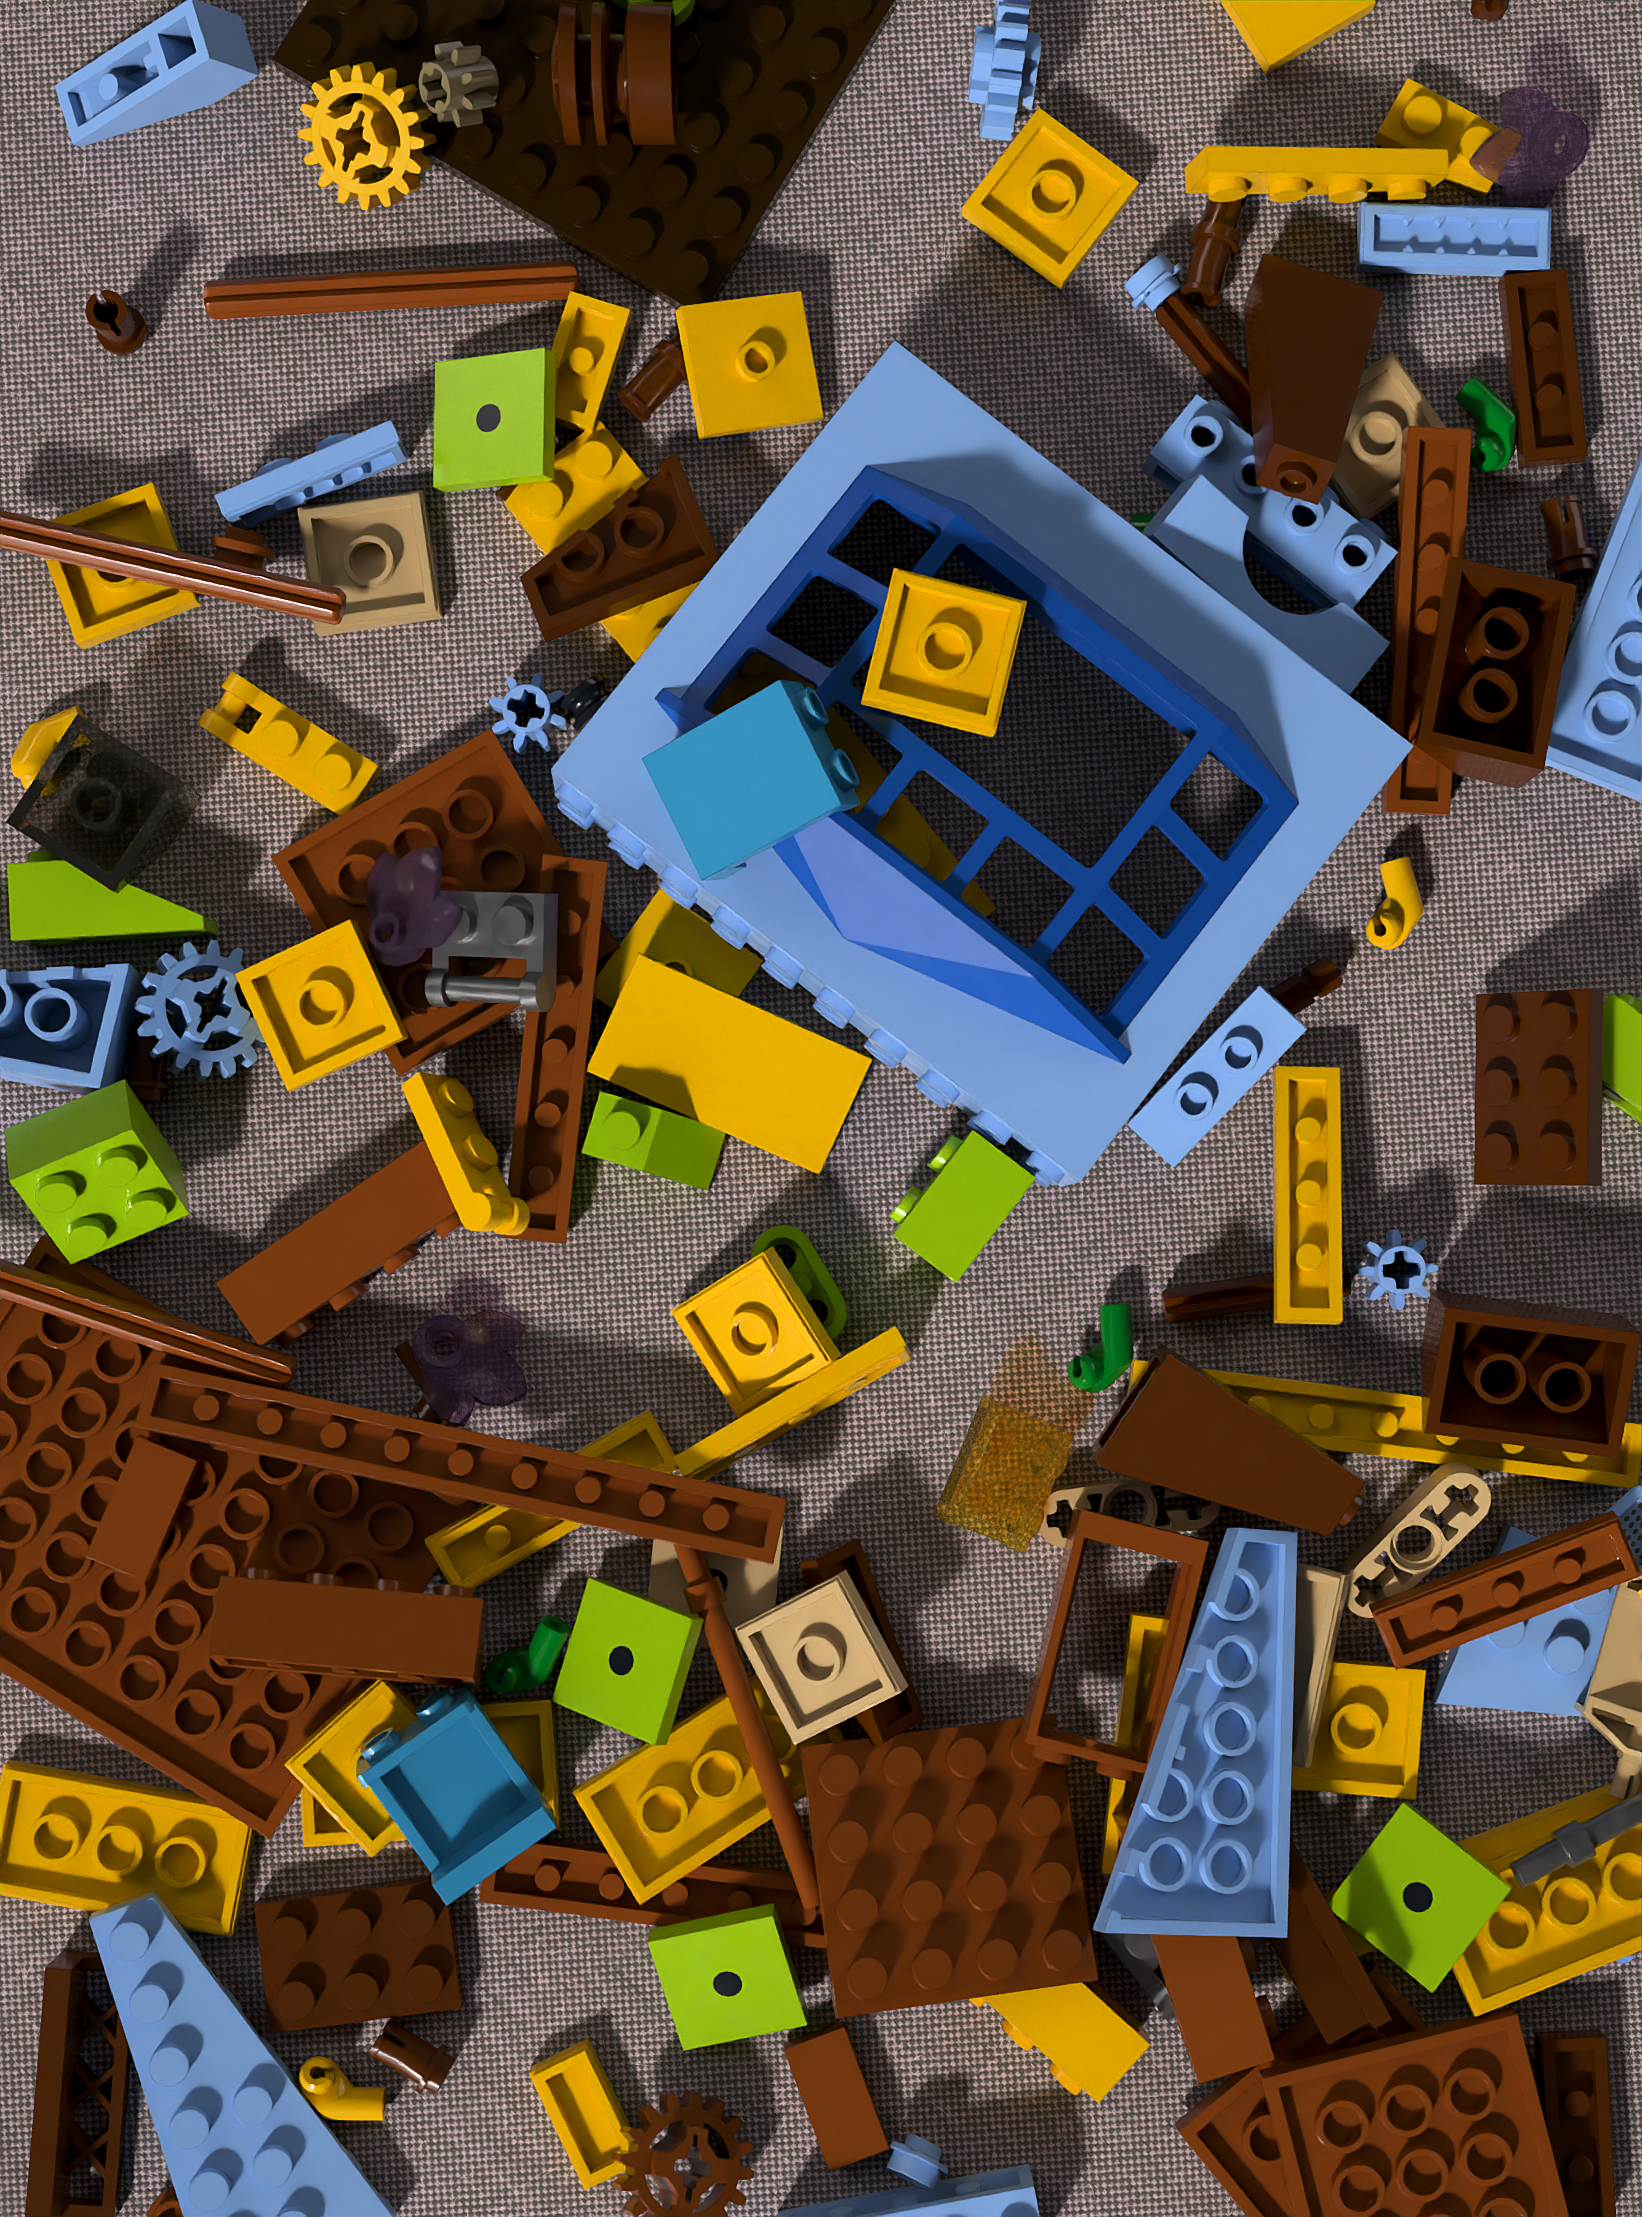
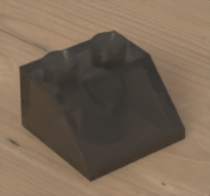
M77 714L6 823L118 894L169 849L203 796Z

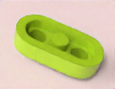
M779 1225L767 1229L756 1239L752 1248L751 1259L772 1246L775 1248L778 1245L785 1244L792 1247L796 1254V1261L792 1267L788 1268V1271L808 1302L820 1300L827 1306L828 1315L821 1323L832 1340L835 1339L845 1326L847 1306L843 1295L811 1240L803 1231L793 1226Z

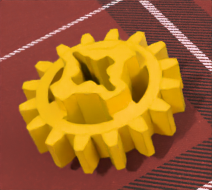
M363 62L353 65V69L348 64L330 70L331 79L326 78L316 81L311 86L319 100L315 99L302 103L300 108L307 117L312 119L310 127L298 130V137L305 141H311L314 151L308 153L303 158L305 164L315 165L320 163L324 171L320 175L318 185L324 188L334 183L338 184V202L342 204L359 198L361 209L370 210L380 206L381 202L386 208L404 201L403 194L408 195L422 187L416 174H421L433 168L434 163L422 153L423 147L436 143L437 138L432 133L422 131L421 122L431 115V111L428 108L415 110L411 101L415 97L418 88L411 84L398 89L395 86L397 70L392 67L379 71L376 74L373 62ZM350 94H363L362 99L355 101L353 105L348 107L341 105ZM387 166L393 168L392 172L384 179L371 178L372 173L380 170V168L382 169Z

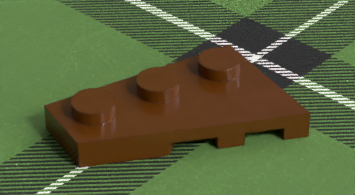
M676 452L658 465L660 472L636 491L630 488L613 502L614 509L589 529L577 530L519 577L545 642L702 581L719 560L720 556Z

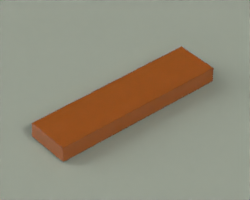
M1610 1511L1369 1604V1607L1393 1665L1397 1670L1642 1575L1621 1523L1614 1511Z

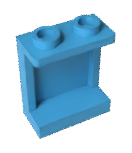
M778 680L641 758L701 881L726 879L746 868L745 861L835 812L848 811L860 804V800L854 790V787L859 785L857 772L846 753L841 749H834L823 727L829 723L828 714L819 696L811 687L804 688L800 682Z
M462 1687L453 1694L448 1689L437 1692L417 1708L415 1713L418 1719L398 1733H396L393 1727H390L374 1736L361 1748L360 1752L363 1757L357 1761L356 1767L357 1779L364 1788L368 1785L431 1872L432 1886L446 1906L557 1828L552 1807L467 1687Z

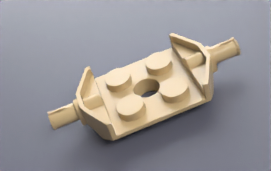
M1638 1566L1642 1575V1566ZM1642 1576L1617 1586L1585 1703L1576 1702L1575 1709L1618 1749L1616 1755L1619 1759L1608 1794L1622 1800H1626L1638 1793L1642 1778V1599L1637 1591L1642 1589Z

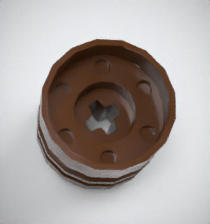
M593 2L591 33L583 34L579 3H560L558 28L555 40L552 42L551 68L554 105L562 122L566 146L584 145L586 115H594L598 145H610L615 115H627L633 145H676L678 134V77L673 2H629L624 33H612L605 3Z

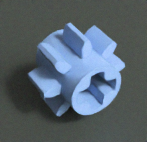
M539 673L534 675L531 685H518L513 677H507V685L510 691L505 695L504 699L490 698L489 700L491 707L498 713H502L504 717L503 720L497 722L492 727L494 734L498 738L512 732L515 735L514 749L520 755L526 750L527 743L539 742L545 751H550L551 744L547 737H549L553 729L568 730L569 726L567 721L562 716L556 715L553 710L565 698L562 691H554L546 696L543 692L544 680ZM531 701L536 702L543 715L542 719L531 718L527 727H522L515 713L516 710H527Z
M1393 1229L1387 1230L1386 1245L1379 1246L1371 1241H1364L1361 1245L1369 1254L1365 1266L1353 1268L1354 1274L1366 1276L1371 1284L1366 1290L1364 1297L1367 1300L1374 1301L1380 1298L1384 1292H1388L1391 1308L1396 1310H1403L1405 1305L1404 1294L1412 1293L1421 1298H1428L1429 1293L1422 1283L1426 1273L1438 1271V1265L1425 1263L1423 1257L1419 1254L1425 1248L1427 1241L1417 1238L1412 1240L1407 1246H1402V1237L1399 1230ZM1394 1259L1406 1262L1408 1267L1407 1274L1397 1276L1396 1282L1394 1278L1384 1277L1383 1265L1393 1263Z

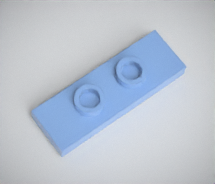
M1361 202L1357 213L1356 272L1503 277V275L1548 271L1550 270L1552 208Z
M389 420L352 437L349 433L330 436L316 445V452L293 461L291 458H281L269 462L257 471L258 477L214 496L226 520L235 528L247 530L406 462L409 455L393 422Z
M1259 983L1127 1122V1125L1174 1168L1307 1030V1026Z

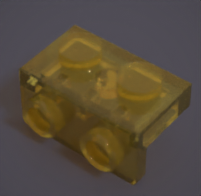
M982 1395L934 1515L945 1522L997 1540L1014 1551L1025 1553L1031 1538L1039 1532L1042 1526L1044 1506L1056 1478L1063 1473L1069 1458L1068 1448L1072 1441V1434L1042 1418Z

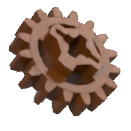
M685 2090L681 2105L675 2093L670 2092L660 2093L659 2111L650 2105L640 2104L637 2107L639 2118L642 2121L639 2128L622 2125L620 2129L621 2134L630 2141L628 2151L612 2152V2160L626 2165V2174L619 2176L612 2182L613 2188L620 2191H628L632 2194L622 2208L624 2212L633 2217L646 2212L644 2217H728L724 2209L728 2202L744 2206L747 2199L736 2187L739 2180L754 2178V2171L740 2165V2157L753 2149L752 2142L735 2140L734 2134L743 2124L741 2118L729 2115L720 2119L725 2102L710 2097L702 2106L701 2092ZM668 2126L667 2135L650 2148L657 2134ZM709 2131L717 2142L720 2157L716 2156L707 2142ZM686 2157L692 2159L690 2171L674 2172L676 2159H685ZM645 2174H650L658 2185V2200L662 2201V2206L651 2194ZM716 2183L709 2196L699 2204L700 2196Z

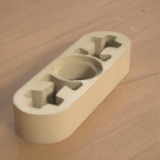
M1450 1462L1437 1468L1343 1562L1338 1572L1350 1575L1345 1604L1353 1613L1365 1618H1374L1369 1604L1415 1587L1487 1515L1491 1506V1493L1476 1468L1463 1462ZM1452 1485L1461 1490L1468 1486L1467 1489L1472 1499L1465 1505L1457 1500L1449 1504L1450 1500L1445 1491ZM1428 1506H1432L1437 1516L1440 1513L1442 1514L1447 1523L1444 1529H1440L1436 1519L1425 1510ZM1419 1525L1427 1528L1431 1532V1540L1428 1547L1418 1554H1405L1396 1548L1397 1536L1406 1527ZM1383 1551H1386L1393 1564L1402 1570L1400 1573H1395L1391 1564L1385 1567L1380 1555ZM1362 1575L1369 1580L1378 1576L1381 1590L1374 1594L1366 1589L1359 1594L1360 1591L1356 1579Z
M1133 1477L1050 1489L1038 1500L1034 1511V1519L1039 1532L1046 1541L1054 1546L1065 1548L1068 1533L1061 1534L1056 1524H1047L1046 1522L1047 1515L1057 1512V1502L1061 1500H1067L1072 1510H1074V1506L1092 1509L1087 1496L1099 1494L1097 1501L1098 1513L1110 1515L1109 1506L1112 1498L1121 1491L1133 1490L1138 1492L1145 1502V1513L1138 1523L1177 1533L1207 1527L1218 1516L1221 1504L1209 1500L1197 1504V1515L1191 1517L1188 1516L1186 1510L1181 1506L1164 1507L1163 1511L1167 1521L1156 1523L1158 1505L1150 1489L1152 1486H1156V1484ZM1161 1487L1160 1495L1164 1499L1179 1497L1184 1494L1183 1492ZM1092 1539L1087 1541V1545L1104 1543Z

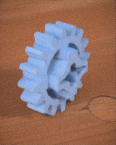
M996 0L991 27L976 26L967 95H969L968 102L981 104L979 138L1010 142L1017 109H1032L1040 60L1041 40H1039L1040 33L1028 32L1029 0Z
M211 940L207 944L202 955H198L192 943L187 942L179 949L180 962L167 953L163 954L156 962L163 976L148 972L142 979L140 984L152 995L139 997L134 1004V1010L143 1014H149L150 1019L142 1023L137 1032L139 1036L155 1035L158 1043L150 1053L153 1059L161 1057L167 1052L174 1057L171 1073L177 1075L187 1064L193 1065L196 1080L203 1082L209 1076L212 1067L216 1066L221 1077L228 1079L236 1072L234 1059L241 1065L249 1068L258 1060V1056L252 1046L263 1049L267 1047L235 976V973L245 969L240 965L243 950L239 947L226 958L220 956V948L216 940ZM193 972L212 973L210 979L196 983L187 978H184L182 981L179 980L180 977ZM235 986L243 995L247 1010L240 1006L234 989ZM216 990L217 995L213 1001L215 1006L212 1011L214 1018L207 1022L198 1032L197 1027L201 1021L199 1016L202 1011L200 1004L207 1000ZM166 1011L174 1015L180 1031L179 1037L172 1030ZM218 1038L227 1043L231 1041L236 1042V1044L222 1050H201L206 1042Z

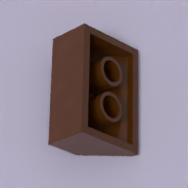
M1452 556L1448 560L1414 745L1457 775L1519 789L1541 773L1545 767L1577 585Z
M1431 1290L1421 1346L1422 1430L1427 1434L1619 1459L1641 1332L1619 1314Z

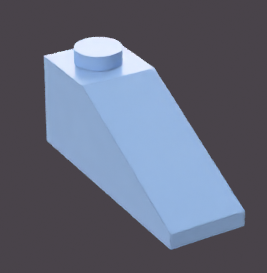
M186 0L55 85V89L72 144L83 147L214 104L259 76V72L241 16L199 0Z

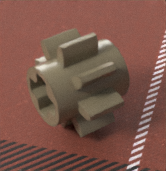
M461 41L435 45L437 60L423 62V68L419 75V91L425 106L431 112L437 114V121L439 123L454 121L457 128L483 123L481 109L494 107L499 91L498 74L493 63L487 57L481 55V47L479 45L464 47Z

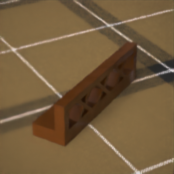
M1290 1837L1287 1938L1268 1937L1324 2041L1327 2045H1330L1367 2023L1376 2029L1391 2021L1392 2018Z
M63 1950L45 1967L25 2217H117L119 2214L132 2054L119 2013L117 2015V2028L108 2019L117 2011L116 2004H112L107 2010L102 2012L86 1993L87 1970L105 1972L99 1952ZM85 2013L92 2023L82 2030ZM96 2029L103 2034L115 2049L114 2063L98 2077L80 2056L81 2042ZM113 2075L110 2092L103 2083ZM78 2078H80L86 2085V2088L77 2095ZM91 2093L109 2113L108 2129L94 2141L88 2137L75 2121L76 2106ZM107 2141L105 2157L98 2148ZM74 2142L81 2152L72 2159ZM86 2158L104 2178L103 2199L69 2197L71 2171Z

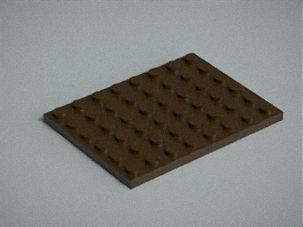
M612 0L307 1L274 54L272 61L277 70L312 91L311 86L314 82L326 78L331 79L330 70L348 64L353 69V65L373 62L376 74L391 67L397 70L395 86L398 89L414 84L418 90L411 101L415 110L427 108L422 101L419 91V75L423 68V62L437 60L435 45L461 41L464 47L479 45L481 47V55L487 57L493 63L498 74L499 91L495 100V106L481 109L483 123L458 128L454 121L439 123L437 121V114L431 112V115L421 122L422 131L436 135L437 142L423 147L422 153L429 157L437 166L676 309L686 305L716 302L896 8V0H695L690 16L682 24L675 27L678 77L677 144L633 145L627 115H615L610 145H598L594 115H586L584 145L566 146L562 122L554 105L551 68L552 42L555 40L558 28L560 3H579L583 34L591 33L593 2H604L609 14L612 33H624L627 11ZM653 0V1H654V2H672L673 0ZM352 93L341 105L345 107L351 106L355 101L361 100L363 94Z

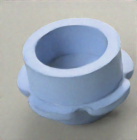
M1163 252L1147 262L1124 285V288L1134 299L1131 305L1138 309L1146 304L1152 312L1156 311L1167 298L1181 289L1182 286L1176 280V275L1183 268L1181 263H1177L1174 266Z
M910 2133L907 2134L904 2143L898 2141L891 2143L890 2149L893 2152L886 2169L899 2178L933 2192L940 2174L947 2176L948 2168L939 2162L943 2150L935 2144Z

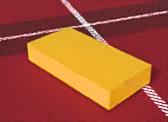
M589 2038L531 2066L529 2075L584 2190L625 2171L626 2165L612 2160V2152L628 2151L630 2141L621 2134L620 2129L622 2125H631Z

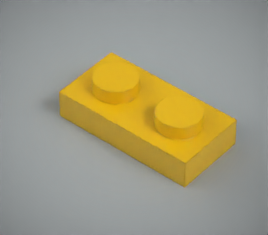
M1407 78L1373 142L1384 148L1448 149L1449 175L1443 180L1483 201L1518 137Z
M569 292L551 349L556 354L555 424L582 433L585 430L594 432L596 423L601 417L632 320L630 309L576 292Z

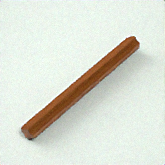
M570 260L215 280L205 283L203 296L204 306L210 318L231 319L567 300L570 291L579 293L580 285L578 268L576 263Z
M0 510V548L332 625L340 624L345 613L346 594L340 588Z
M0 1259L1 1298L278 1390L288 1389L294 1379L297 1360L293 1356L263 1346L259 1347L257 1344Z

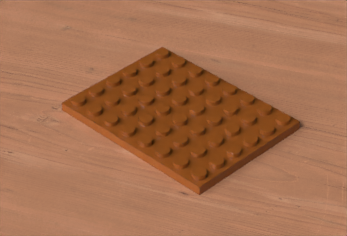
M49 1236L40 1237L23 1264L24 1267L181 1319L86 1259L70 1264ZM2 1298L0 1300V1672L270 1840L304 1787L285 1767L284 1759L365 1687L370 1679L219 1666L208 1655L220 1576L240 1577L242 1568H263L279 1572V1581L305 1583L306 1574L321 1573L344 1578V1586L370 1589L371 1580L389 1579L408 1583L410 1585L409 1592L424 1593L439 1569L437 1562L425 1543V1538L470 1514L477 1508L479 1503L139 1429L134 1425L151 1362L250 1384L264 1385ZM289 1386L288 1389L283 1390L304 1395L291 1386ZM139 1435L147 1436L202 1459L151 1579L146 1582L85 1557L133 1444Z

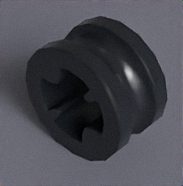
M597 673L583 681L558 706V709L564 716L572 715L575 718L573 728L578 734L612 693L605 689L607 679L602 673Z

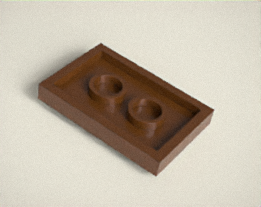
M1570 989L1476 994L1475 1185L1602 1186L1603 990Z
M431 1875L259 1898L254 1904L270 2034L462 2008L465 2002L453 1903L446 1906L432 1886Z

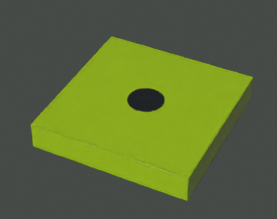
M538 348L435 362L434 488L443 492H454L554 480L555 353L547 348Z
M588 1578L552 1702L652 1745H667L704 1619L604 1579Z
M1404 1801L1327 1904L1331 1911L1433 1993L1513 1886L1408 1802Z
M774 1903L649 1930L647 1943L683 2051L807 2026L808 2008Z

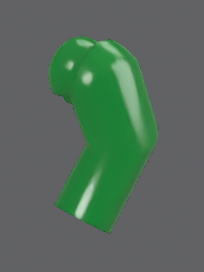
M1476 376L1462 387L1455 400L1478 421L1475 447L1471 448L1470 463L1474 468L1482 472L1496 471L1505 467L1514 455L1518 418L1514 410L1479 376Z
M1112 1304L1099 1307L1101 1341L1083 1357L1075 1356L1068 1367L1069 1380L1077 1389H1084L1090 1393L1108 1389L1130 1367L1134 1357L1131 1305Z
M542 1616L529 1644L504 1651L488 1663L484 1672V1681L487 1687L494 1693L506 1694L516 1693L546 1682L569 1635V1625L557 1617Z

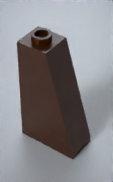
M1266 253L1262 255L1244 303L1256 485L1280 492L1288 497L1298 498L1318 505L1339 459L1385 293Z
M1162 1343L1090 1449L1095 1462L1106 1470L1325 1536H1330L1337 1524L1347 1525L1354 1518L1364 1500V1493L1361 1492V1489L1366 1482L1354 1468Z

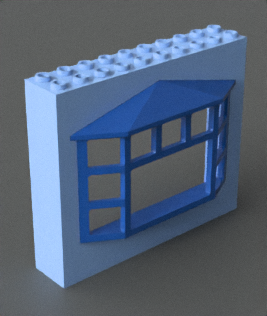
M894 340L551 768L555 789L554 794L560 800L557 807L570 820L585 830H588L592 823L607 833L608 838L611 840L608 847L620 859L636 870H639L643 863L648 865L663 880L659 887L669 897L690 910L694 903L698 904L712 915L711 917L714 921L710 927L719 936L740 950L745 943L752 946L764 956L765 961L761 966L774 979L789 989H792L797 982L817 997L812 1006L824 1018L841 1029L848 1022L868 1037L863 1046L873 1056L892 1069L898 1063H902L920 1077L915 1083V1087L923 1095L944 1109L949 1103L957 1106L971 1117L966 1123V1127L970 1131L974 1130L996 1148L1000 1143L1006 1144L1022 1157L1017 1164L1035 1176V1182L1048 1188L1051 1183L1063 1187L1082 1181L1407 756L1413 745ZM880 499L887 502L935 540L911 572L934 577L951 554H954L1006 596L1027 601L1026 612L1191 740L1092 868H1086L886 711L860 704L863 693L856 689L851 681L873 654L888 587L831 555L875 500ZM815 576L827 579L878 609L877 615L838 664L832 668L823 665L770 633ZM754 653L762 654L816 687L815 692L822 701L826 712L834 704L841 705L901 752L902 759L859 813L854 814L849 810L835 812L745 861L746 868L726 879L701 881L641 759L715 717L716 715L709 712L710 706ZM1207 753L1256 790L1263 798L1262 806L1221 859L1208 848L1170 806L1171 799ZM919 771L928 773L982 815L988 822L985 830L943 881L937 880L875 830L877 823ZM1151 826L1158 827L1202 873L1204 878L1202 884L1160 937L1109 886L1110 878ZM1004 838L1014 840L1073 887L1072 895L1030 948L1020 945L961 897L962 891ZM1089 905H1096L1144 955L1142 962L1100 1015L1096 1014L1047 964L1049 957Z

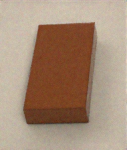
M137 1436L85 1557L146 1582L150 1580L202 1459L147 1436Z
M844 2020L785 2042V2055L829 2172L889 2150L887 2134Z

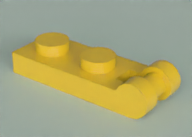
M231 671L221 685V688L226 690L213 711L206 708L197 725L338 816L360 805L383 769ZM247 705L261 713L249 734L235 726Z
M417 1072L404 1082L401 1087L462 1224L470 1231H494L497 1234L512 1236L521 1234L527 1228L530 1221L529 1207L524 1200L511 1196L497 1165V1152L492 1143L484 1136L472 1110L474 1103L470 1093L460 1083L459 1079Z

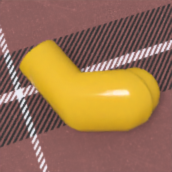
M78 705L32 723L25 730L10 759L13 776L20 777V781L26 790L39 791L49 786L54 780V769L48 762L55 749L91 733L89 724Z
M1409 856L1379 865L1387 897L1374 915L1367 921L1365 929L1368 940L1373 945L1385 950L1394 949L1403 944L1424 912L1423 902Z
M311 2057L302 2065L298 2077L299 2087L324 2119L342 2121L385 2120L387 2110L386 2087H355L337 2064L326 2057Z

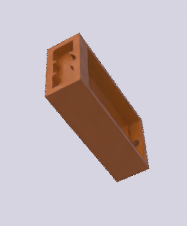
M1074 1506L1020 1730V1736L1023 1741L1034 1745L1032 1751L1034 1757L1062 1765H1070L1072 1755L1097 1761L1096 1772L1130 1782L1134 1781L1136 1772L1145 1774L1177 1679L1209 1544L1208 1541ZM1088 1539L1177 1561L1133 1746L1044 1724Z

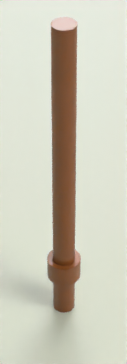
M673 1544L688 1584L687 1587L682 1589L691 1614L698 1612L699 1618L704 1619L702 1625L802 1904L804 1909L817 1907L820 1905L814 1857L722 1603L727 1601V1597L719 1575L712 1577L703 1550Z

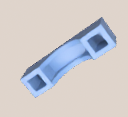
M1202 474L1181 482L1145 527L1142 534L1350 695L1390 643L1345 602L1320 607L1307 615H1298L1282 611L1264 600L1253 587L1244 566L1243 537L1249 516Z

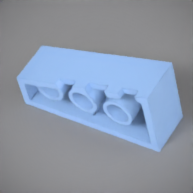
M130 963L106 964V967L76 969L74 966L46 967L47 970L9 972L7 969H0V1079L82 1095H88L122 1079L130 1048V1023L136 1022L138 1011L134 1010V1004L139 997H142L144 989L140 984L144 977Z

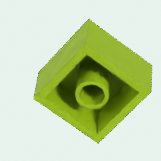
M125 1079L4 1130L9 1181L70 1264L190 1214L182 1164Z
M974 1130L966 1133L962 1140L955 1134L949 1135L927 1164L928 1167L936 1172L934 1177L923 1191H920L914 1185L911 1186L889 1214V1217L898 1223L890 1234L955 1283L959 1281L1036 1179L1035 1176Z

